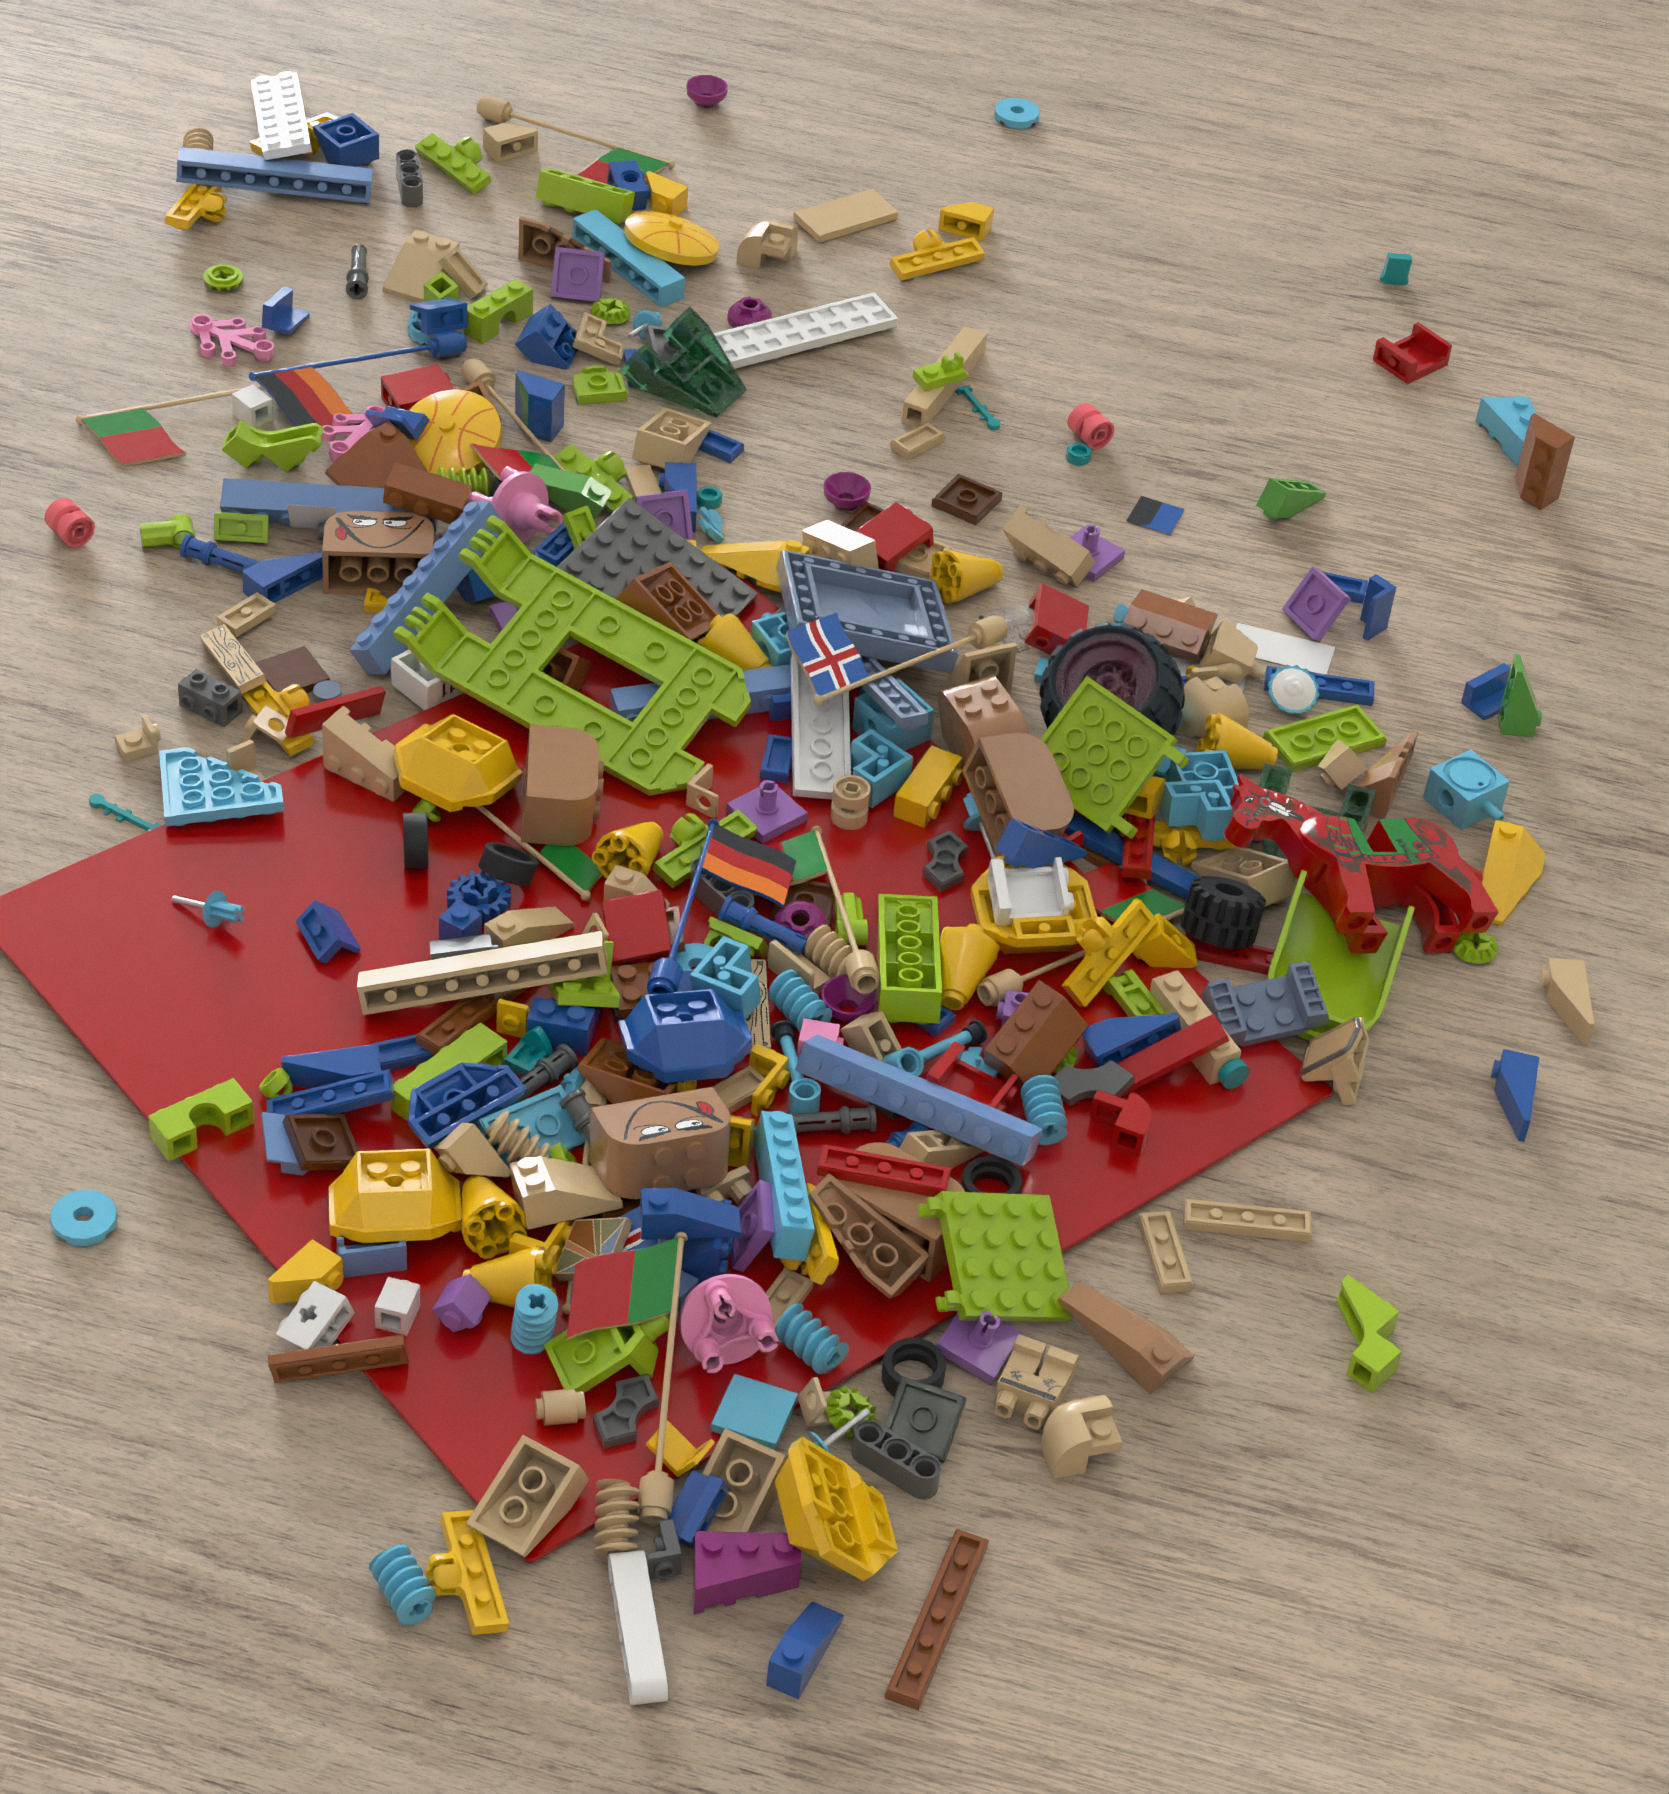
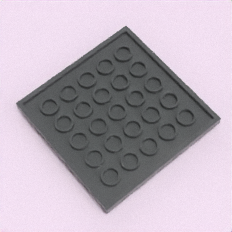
M630 498L557 566V568L616 599L634 578L671 561L722 617L732 613L738 618L755 600L758 592ZM706 633V634H704V635H702V636H700V637H698V638H696V639H694V640H692V641L695 642V643H697L702 637H705L708 633Z

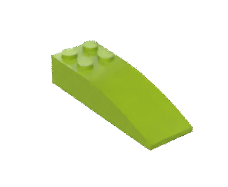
M878 893L877 968L880 974V981L877 986L878 1012L883 1011L887 1021L890 1023L916 1022L922 1025L930 1023L939 1024L942 978L937 897Z

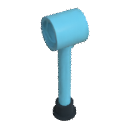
M975 1019L969 1023V1026L964 1027L959 1034L921 1051L911 1047L887 1054L882 1062L919 1076L923 1071L924 1062L944 1054L954 1041L961 1045L966 1043L972 1045L976 1042L981 1044L987 1040V1031L983 1023Z
M788 1020L778 1021L773 1024L770 1032L772 1037L776 1039L777 1044L782 1047L784 1056L789 1058L788 1070L792 1083L789 1087L788 1114L819 1112L820 1085L812 1079L804 1078L802 1073L795 1071L798 1063V1057L793 1044L795 1040V1026Z

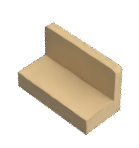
M777 940L770 942L768 968L778 976L784 971L795 970L799 975L798 977L803 978L805 984L811 987L812 992H815L817 995L820 994L824 984L831 978L802 954L799 955L785 948Z

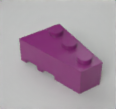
M695 1531L693 1615L703 1613L706 1607L724 1603L725 1607L736 1604L737 1599L756 1595V1598L799 1588L802 1563L801 1550L789 1543L787 1533Z

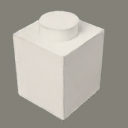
M250 385L232 394L233 415L240 421L243 420L256 428L273 420L272 399L256 386Z
M388 1277L375 1305V1328L407 1336L420 1308V1285L408 1280Z

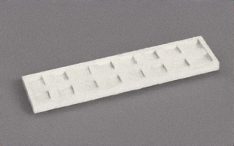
M282 72L278 76H260L252 80L251 84L264 160L312 152L297 72Z
M873 292L701 336V346L724 372L897 327L898 317Z

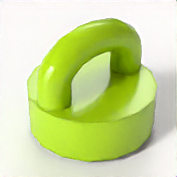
M423 798L412 810V813H427V817L433 822L437 823L441 820V815L435 808L436 805Z
M276 1068L261 1082L259 1090L267 1098L291 1094L293 1085L289 1079L290 1075L283 1068ZM285 1086L283 1094L279 1095L277 1092Z

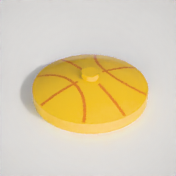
M642 211L629 215L625 222L624 234L626 238L638 249L656 258L676 264L699 266L709 264L717 257L719 250L717 239L705 228L687 219L662 212Z
M465 390L438 392L422 399L409 410L424 413L429 419L428 424L417 441L408 439L429 473L437 475L439 467H443L446 475L450 467L454 468L456 475H458L461 467H464L467 475H469L472 467H475L476 472H478L486 464L474 452L470 444L499 448L501 445L503 432L499 415L486 398L476 393Z

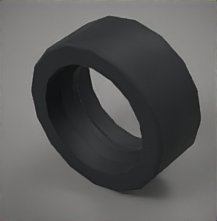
M404 813V868L426 869L428 868L427 813Z
M488 842L485 845L478 866L482 871L496 879L515 885L526 886L531 884L539 862L531 854L503 843Z
M996 1156L979 1157L969 1162L963 1170L961 1186L965 1192L984 1193L979 1191L973 1183L979 1179L991 1178L999 1180L1009 1187L1005 1194H1021L1022 1176L1018 1168L1006 1159Z
M905 1338L896 1341L888 1347L883 1357L882 1382L885 1389L895 1397L902 1378L895 1371L894 1366L907 1360L922 1362L933 1371V1374L928 1378L917 1381L942 1388L946 1371V1359L942 1351L932 1342L922 1338Z

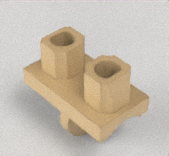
M743 1165L728 1172L726 1178L720 1183L696 1189L697 1195L717 1201H723L732 1197L739 1206L752 1190L748 1183L750 1171Z

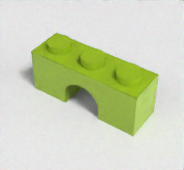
M514 279L467 307L468 328H464V334L483 344L499 334V324L502 317L518 323L533 314V288Z
M232 1078L149 1115L150 1138L166 1159L172 1161L198 1149L196 1128L201 1125L217 1126L227 1136L254 1124L253 1101L237 1081Z

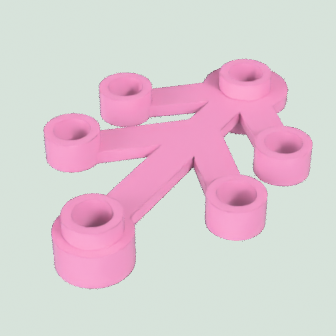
M199 314L192 318L190 331L200 336V353L203 357H213L216 354V346L211 342L210 335L219 339L222 350L221 363L225 366H233L237 362L236 352L232 350L231 344L254 353L260 362H269L275 355L274 343L266 340V328H262V326L246 328L245 319L240 317L230 320L212 321L209 315ZM246 337H251V339H252L253 341H256V342L253 343V342L248 341V340H246V339H244V338H246Z
M371 405L367 407V410L383 413L385 408L379 405ZM367 410L363 414L336 413L333 416L332 426H322L324 429L321 439L331 442L328 455L333 463L367 432L375 428L364 415ZM348 423H362L361 425L348 426ZM350 435L344 441H334L335 436Z

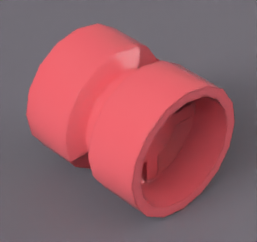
M1090 403L1078 405L1068 417L1067 424L1069 429L1091 449L1097 450L1104 447L1114 435V425Z
M60 498L47 508L44 516L45 523L68 546L80 547L93 536L95 530L94 522L72 500Z

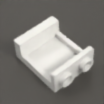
M1055 857L1051 867H1037L1033 869H1004L1003 859H991L987 880L996 926L1012 925V918L1068 915L1069 910H1073V894L1068 892L1067 889L1069 872L1067 868H1063L1061 857Z

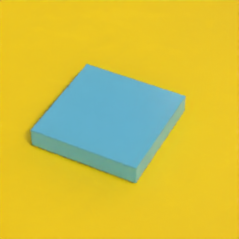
M734 1374L711 1423V1431L722 1435L726 1428L770 1449L776 1450L797 1403L798 1393Z

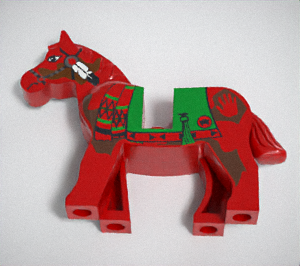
M1241 774L1237 777L1239 785L1233 784L1232 786L1234 795L1229 804L1232 806L1233 815L1224 830L1226 839L1233 845L1241 848L1249 846L1252 840L1262 841L1271 839L1287 857L1288 865L1297 879L1300 876L1301 870L1307 871L1303 886L1328 912L1337 932L1343 933L1351 954L1377 953L1388 932L1375 915V908L1400 904L1407 909L1409 906L1415 907L1413 916L1422 931V948L1425 953H1450L1461 933H1486L1499 913L1482 884L1483 874L1459 856L1457 846L1451 836L1431 821L1422 818L1379 819L1366 840L1353 818L1324 815L1313 807L1287 795L1260 788ZM1454 913H1455V914L1457 915V917H1458L1459 925H1458V922H1457V920H1456V918H1455Z

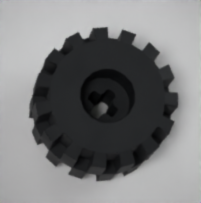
M1212 876L1195 878L1190 885L1180 925L1185 929L1186 933L1207 944L1230 949H1245V947H1251L1255 943L1266 899L1259 891L1236 880Z

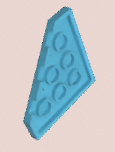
M189 747L159 751L166 826H184L189 823L214 822L220 819L244 818L260 814L271 815L284 811L280 784L275 782L266 784L259 781L258 775L243 769L239 771L229 769L228 763L211 756L207 759L198 756L196 750Z

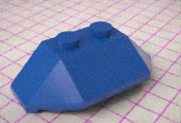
M461 1062L412 1089L410 1093L408 1125L426 1148L435 1149L434 1147L462 1122L472 1123L477 1126L476 1123L479 1119L512 1106L526 1092L527 1088L508 1065H498L497 1067L488 1064Z

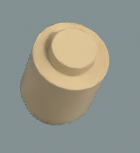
M575 1389L542 1391L541 1398L535 1399L537 1420L543 1419L544 1426L577 1423L578 1419H585L584 1392H575Z

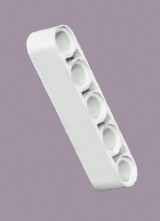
M644 1550L608 1554L609 1579L630 1704L638 1705L668 1701L667 1676Z

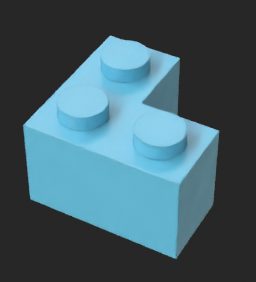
M872 729L852 741L850 757L853 775L868 781L870 785L868 806L873 808L903 786L911 775L913 756Z
M1220 780L1164 782L1161 813L1168 826L1181 828L1187 825H1196L1203 840L1219 841L1226 839L1224 830L1233 815L1232 806L1229 804L1231 800Z
M725 936L720 939L690 974L692 991L713 989L733 1010H741L744 1020L749 1017L761 1002L759 979L757 975L752 974L749 946Z

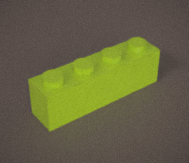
M548 168L539 172L535 199L543 201V204L546 206L557 207L558 205L565 207L564 210L570 213H587L596 209L616 225H621V223L626 222L627 217L632 213L635 192Z
M481 1022L472 1029L466 1030L450 1045L441 1048L436 1055L428 1061L419 1064L414 1071L393 1084L395 1099L391 1100V1110L408 1121L412 1089L461 1062L488 1064L497 1067L498 1065H504V1058L507 1056V1041Z

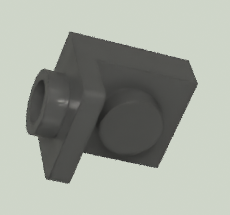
M673 1519L660 1521L659 1536L653 1538L655 1552L645 1555L649 1579H667L681 1574L682 1553Z

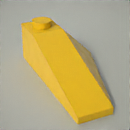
M794 540L705 545L701 549L703 553L725 569L732 568L736 570V576L742 579L747 578V576L757 579L756 585L781 592L776 567L781 550L809 555L810 550L809 547L802 546V543Z
M1495 820L1482 873V884L1499 912L1492 924L1502 926L1517 907V903L1523 896L1527 895L1533 883L1537 882L1541 877L1546 853L1524 826Z

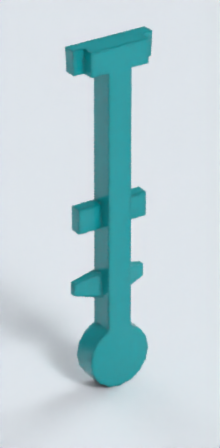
M971 386L958 387L955 393L957 395H965L974 406L972 411L974 413L979 412L982 415L979 420H986L988 422L987 427L990 430H998L1001 422L993 418L994 415L988 413L987 406L982 405L971 393L973 391Z
M93 794L89 797L91 807L105 809L104 815L113 813L118 816L116 821L120 823L126 820L146 831L161 826L158 823L152 825L133 815L131 810H123L117 807L118 804H111L105 801L104 796L101 794Z

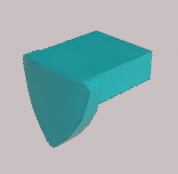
M1388 253L1381 272L1380 281L1393 285L1408 284L1412 256L1409 254Z
M540 1026L530 1029L515 1048L504 1058V1065H508L514 1073L523 1077L535 1068L540 1058H547L553 1054L552 1046L544 1030Z

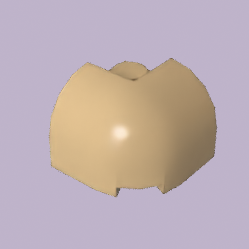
M761 221L752 226L739 245L737 264L760 269L766 257L790 262L797 250V227L775 221Z
M1196 676L1184 685L1185 702L1183 709H1181L1184 723L1180 726V729L1194 740L1197 737L1204 738L1207 730L1205 729V724L1210 713L1215 715L1218 713L1223 714L1247 729L1249 708L1242 690L1236 683L1227 686L1217 676L1205 681H1201Z
M1105 1395L1066 1402L1057 1406L1048 1417L1043 1429L1041 1444L1053 1479L1086 1473L1089 1456L1121 1450L1122 1439L1112 1418L1113 1406Z

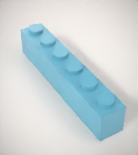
M595 209L573 218L572 239L594 251L605 252V257L611 260V269L662 308L684 299L685 277L663 260L649 255L634 246L626 238L624 230Z
M761 1111L753 1145L759 1179L771 1183L775 1233L770 1238L773 1257L806 1261L815 1229L793 1116L781 1111Z

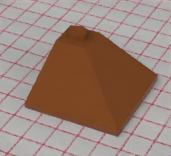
M388 421L367 432L326 470L325 474L337 485L384 488L395 462L422 471H428L407 437Z
M671 561L634 578L616 598V600L691 641L708 633L711 630L709 628L710 622L715 616L719 615Z
M603 1037L578 1065L577 1071L613 1104L677 1093L678 1082L663 1083L654 1077L653 1072L641 1069L628 1061L623 1044Z

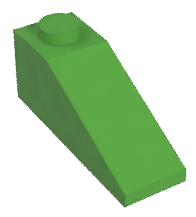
M535 464L530 473L539 476L544 481L548 497L551 501L569 512L588 505L594 520L612 493L611 489L590 476Z
M1269 478L1256 506L1264 510L1263 514L1270 519H1288L1323 499L1326 492L1308 481Z
M1514 654L1498 714L1500 735L1533 737L1536 726L1541 725L1542 711L1537 708L1536 697L1520 654Z

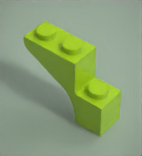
M241 420L226 434L221 450L245 468L253 462H259L265 456L285 472H288L294 466H300L310 451L314 453L318 450L323 441L321 436L324 428L317 423H310L277 431H263Z
M1347 1275L1342 1280L1341 1291L1336 1304L1358 1348L1351 1354L1346 1374L1373 1393L1396 1372L1402 1351L1392 1342L1386 1340V1338L1394 1332L1399 1311L1389 1302L1384 1301L1370 1291L1364 1284Z

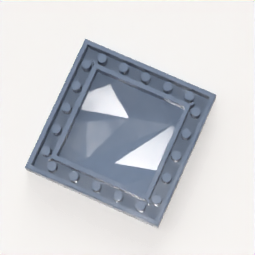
M781 550L776 569L790 630L837 612L843 630L859 655L896 663H904L954 643L936 581ZM956 648L912 666L952 673L958 653Z

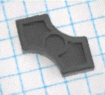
M951 830L928 840L927 849L931 852L933 859L924 866L922 876L940 892L963 882L964 872L958 862L968 853V845Z
M1112 1060L1094 1069H1077L1067 1064L1054 1076L1059 1084L1058 1088L1061 1092L1060 1097L1062 1101L1070 1106H1073L1080 1100L1094 1097L1097 1090L1120 1097L1135 1082L1134 1075Z
M648 1374L616 1381V1397L612 1404L605 1410L593 1415V1424L603 1449L636 1441L637 1421L644 1413L658 1407V1397Z

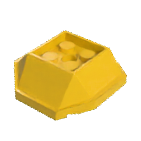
M454 714L433 725H422L398 742L393 752L396 769L399 773L400 787L449 812L462 810L463 806L478 807L492 804L521 782L523 771L516 765L507 740Z
M996 856L995 859H1004L1005 856ZM1003 861L1004 869L1015 868ZM1062 862L1063 868H1067L1069 872L1067 889L1068 892H1072L1074 898L1073 910H1069L1068 915L1012 918V925L996 926L987 880V869L971 887L970 896L977 924L985 929L984 933L1000 946V950L1004 954L1070 951L1078 944L1076 940L1077 929L1080 927L1086 933L1087 931L1082 923L1090 917L1097 916L1088 881ZM1053 864L1042 867H1051ZM1020 865L1019 868H1029V867H1026V866H1024V865Z
M430 1149L357 1151L344 1172L329 1186L330 1236H344L350 1240L362 1243L403 1240L419 1241L432 1240L444 1236L450 1231L454 1233L461 1230L462 1209L459 1181L445 1170Z
M802 1436L791 1444L788 1450L789 1457L774 1481L789 1543L831 1568L849 1573L864 1582L880 1570L898 1552L884 1496L873 1486H867L861 1476L844 1461Z

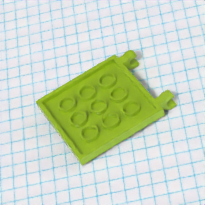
M1088 676L1085 677L1040 739L1048 746L1056 764L1061 769V776L1065 786L1071 792L1074 809L1110 834L1115 827L1130 839L1135 836L1138 829L1123 819L1122 816L1163 760L1167 757L1182 769L1190 761L1186 755L1174 748L1178 741L1174 736Z
M941 1191L935 1197H927V1204L919 1203L917 1205L920 1218L936 1217L940 1220L953 1290L945 1291V1297L935 1298L938 1311H958L959 1320L978 1321L980 1315L985 1311L992 1312L988 1321H992L995 1315L999 1317L1000 1321L1069 1322L1074 1318L1057 1301L1060 1296L1069 1290L1050 1195Z

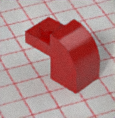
M1097 1090L1093 1098L1090 1119L1114 1127L1110 1146L1140 1156L1148 1139L1152 1119L1150 1106L1141 1096L1133 1092L1130 1093L1126 1100Z

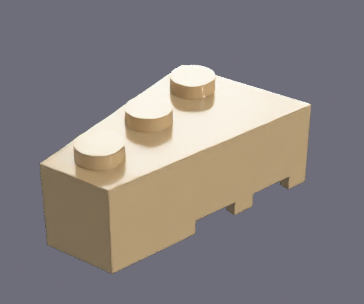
M1020 504L1003 527V531L1014 549L1013 554L1022 561H1026V559L1032 561L1033 565L1043 573L1047 571L1053 573L1054 577L1062 584L1067 585L1070 583L1078 587L1095 564L1090 551L1063 532L1058 534L1047 528L1048 522L1041 518L1037 522L1029 516L1028 508Z
M828 520L802 530V546L810 548L809 555L879 569L875 540Z
M342 706L322 724L324 768L394 802L406 791L400 787L398 779L399 773L393 757L395 746L387 739L383 742L369 732L371 731L369 725L365 722L362 725L357 723L349 716L350 710Z

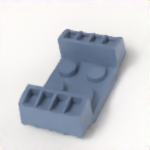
M1309 961L1289 964L1286 976L1232 987L1229 978L1208 983L1201 994L1207 1008L1212 1014L1214 1013L1233 1041L1241 1046L1302 1034L1309 1029L1329 1024V1015Z

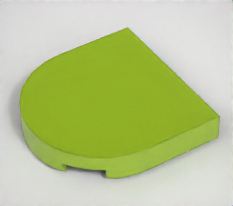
M594 365L583 368L582 372L573 376V392L578 405L628 401V392L624 380L617 371L614 373L606 370L605 366Z

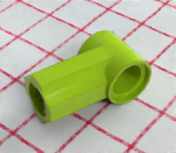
M185 514L174 515L169 521L140 524L142 548L173 545L175 548L180 549L182 541L187 534L193 535L194 539H196L192 519Z
M843 893L841 898L857 946H867L868 924L867 920L863 919L861 898L855 896L854 893ZM835 900V911L837 919L835 924V932L838 934L839 938H842L846 941L847 945H850V941L837 902Z

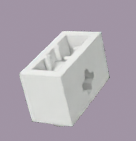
M314 1281L309 1289L301 1294L298 1304L290 1315L281 1321L276 1336L287 1352L331 1346L355 1312L346 1296Z

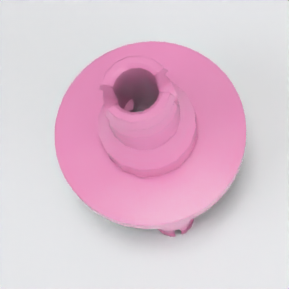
M505 467L500 475L502 483L497 488L494 496L487 497L479 492L471 494L472 501H490L501 519L510 527L522 543L530 540L538 531L550 535L556 529L549 526L551 521L563 523L562 514L548 506L549 497L544 481L539 476L530 472H519L511 467Z
M723 1274L711 1277L697 1285L688 1294L681 1307L679 1328L682 1338L695 1358L702 1363L703 1369H707L708 1373L718 1372L723 1367V1364L742 1361L759 1349L764 1352H770L778 1345L775 1342H779V1339L774 1333L771 1303L764 1290L747 1277L736 1274Z

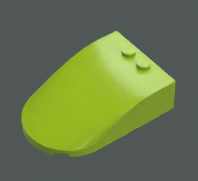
M1301 870L1280 931L1266 980L1286 976L1289 964L1309 961L1329 1015V1024L1309 1029L1297 1036L1310 1041L1354 1017L1363 1018L1368 1033L1378 1022L1385 1007L1415 907H1408L1401 926L1379 919L1388 934L1377 953L1351 954L1343 933L1337 932L1328 912L1315 897L1301 893L1307 871Z

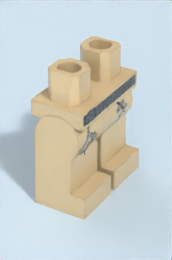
M1018 1334L1012 1354L997 1383L994 1404H996L995 1415L1007 1419L1012 1416L1014 1411L1024 1414V1423L1030 1428L1039 1430L1054 1409L1061 1404L1075 1377L1079 1355L1050 1346L1043 1364L1047 1344Z

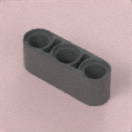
M410 149L400 150L396 153V178L401 202L407 207L421 206L423 204V179L417 153Z
M700 858L695 859L691 863L689 888L691 887ZM703 871L701 872L695 896L717 917L728 896L733 897L734 902L747 908L754 907V898L748 891L731 886ZM723 920V922L728 923V924H730V925H732V926H735V927H737V928L740 929V927H738V926H736V925H734V924H732V923H730V922H728V921Z
M864 1420L856 1425L852 1444V1456L855 1461L915 1498L926 1500L936 1495L941 1473V1464L936 1457L876 1421Z

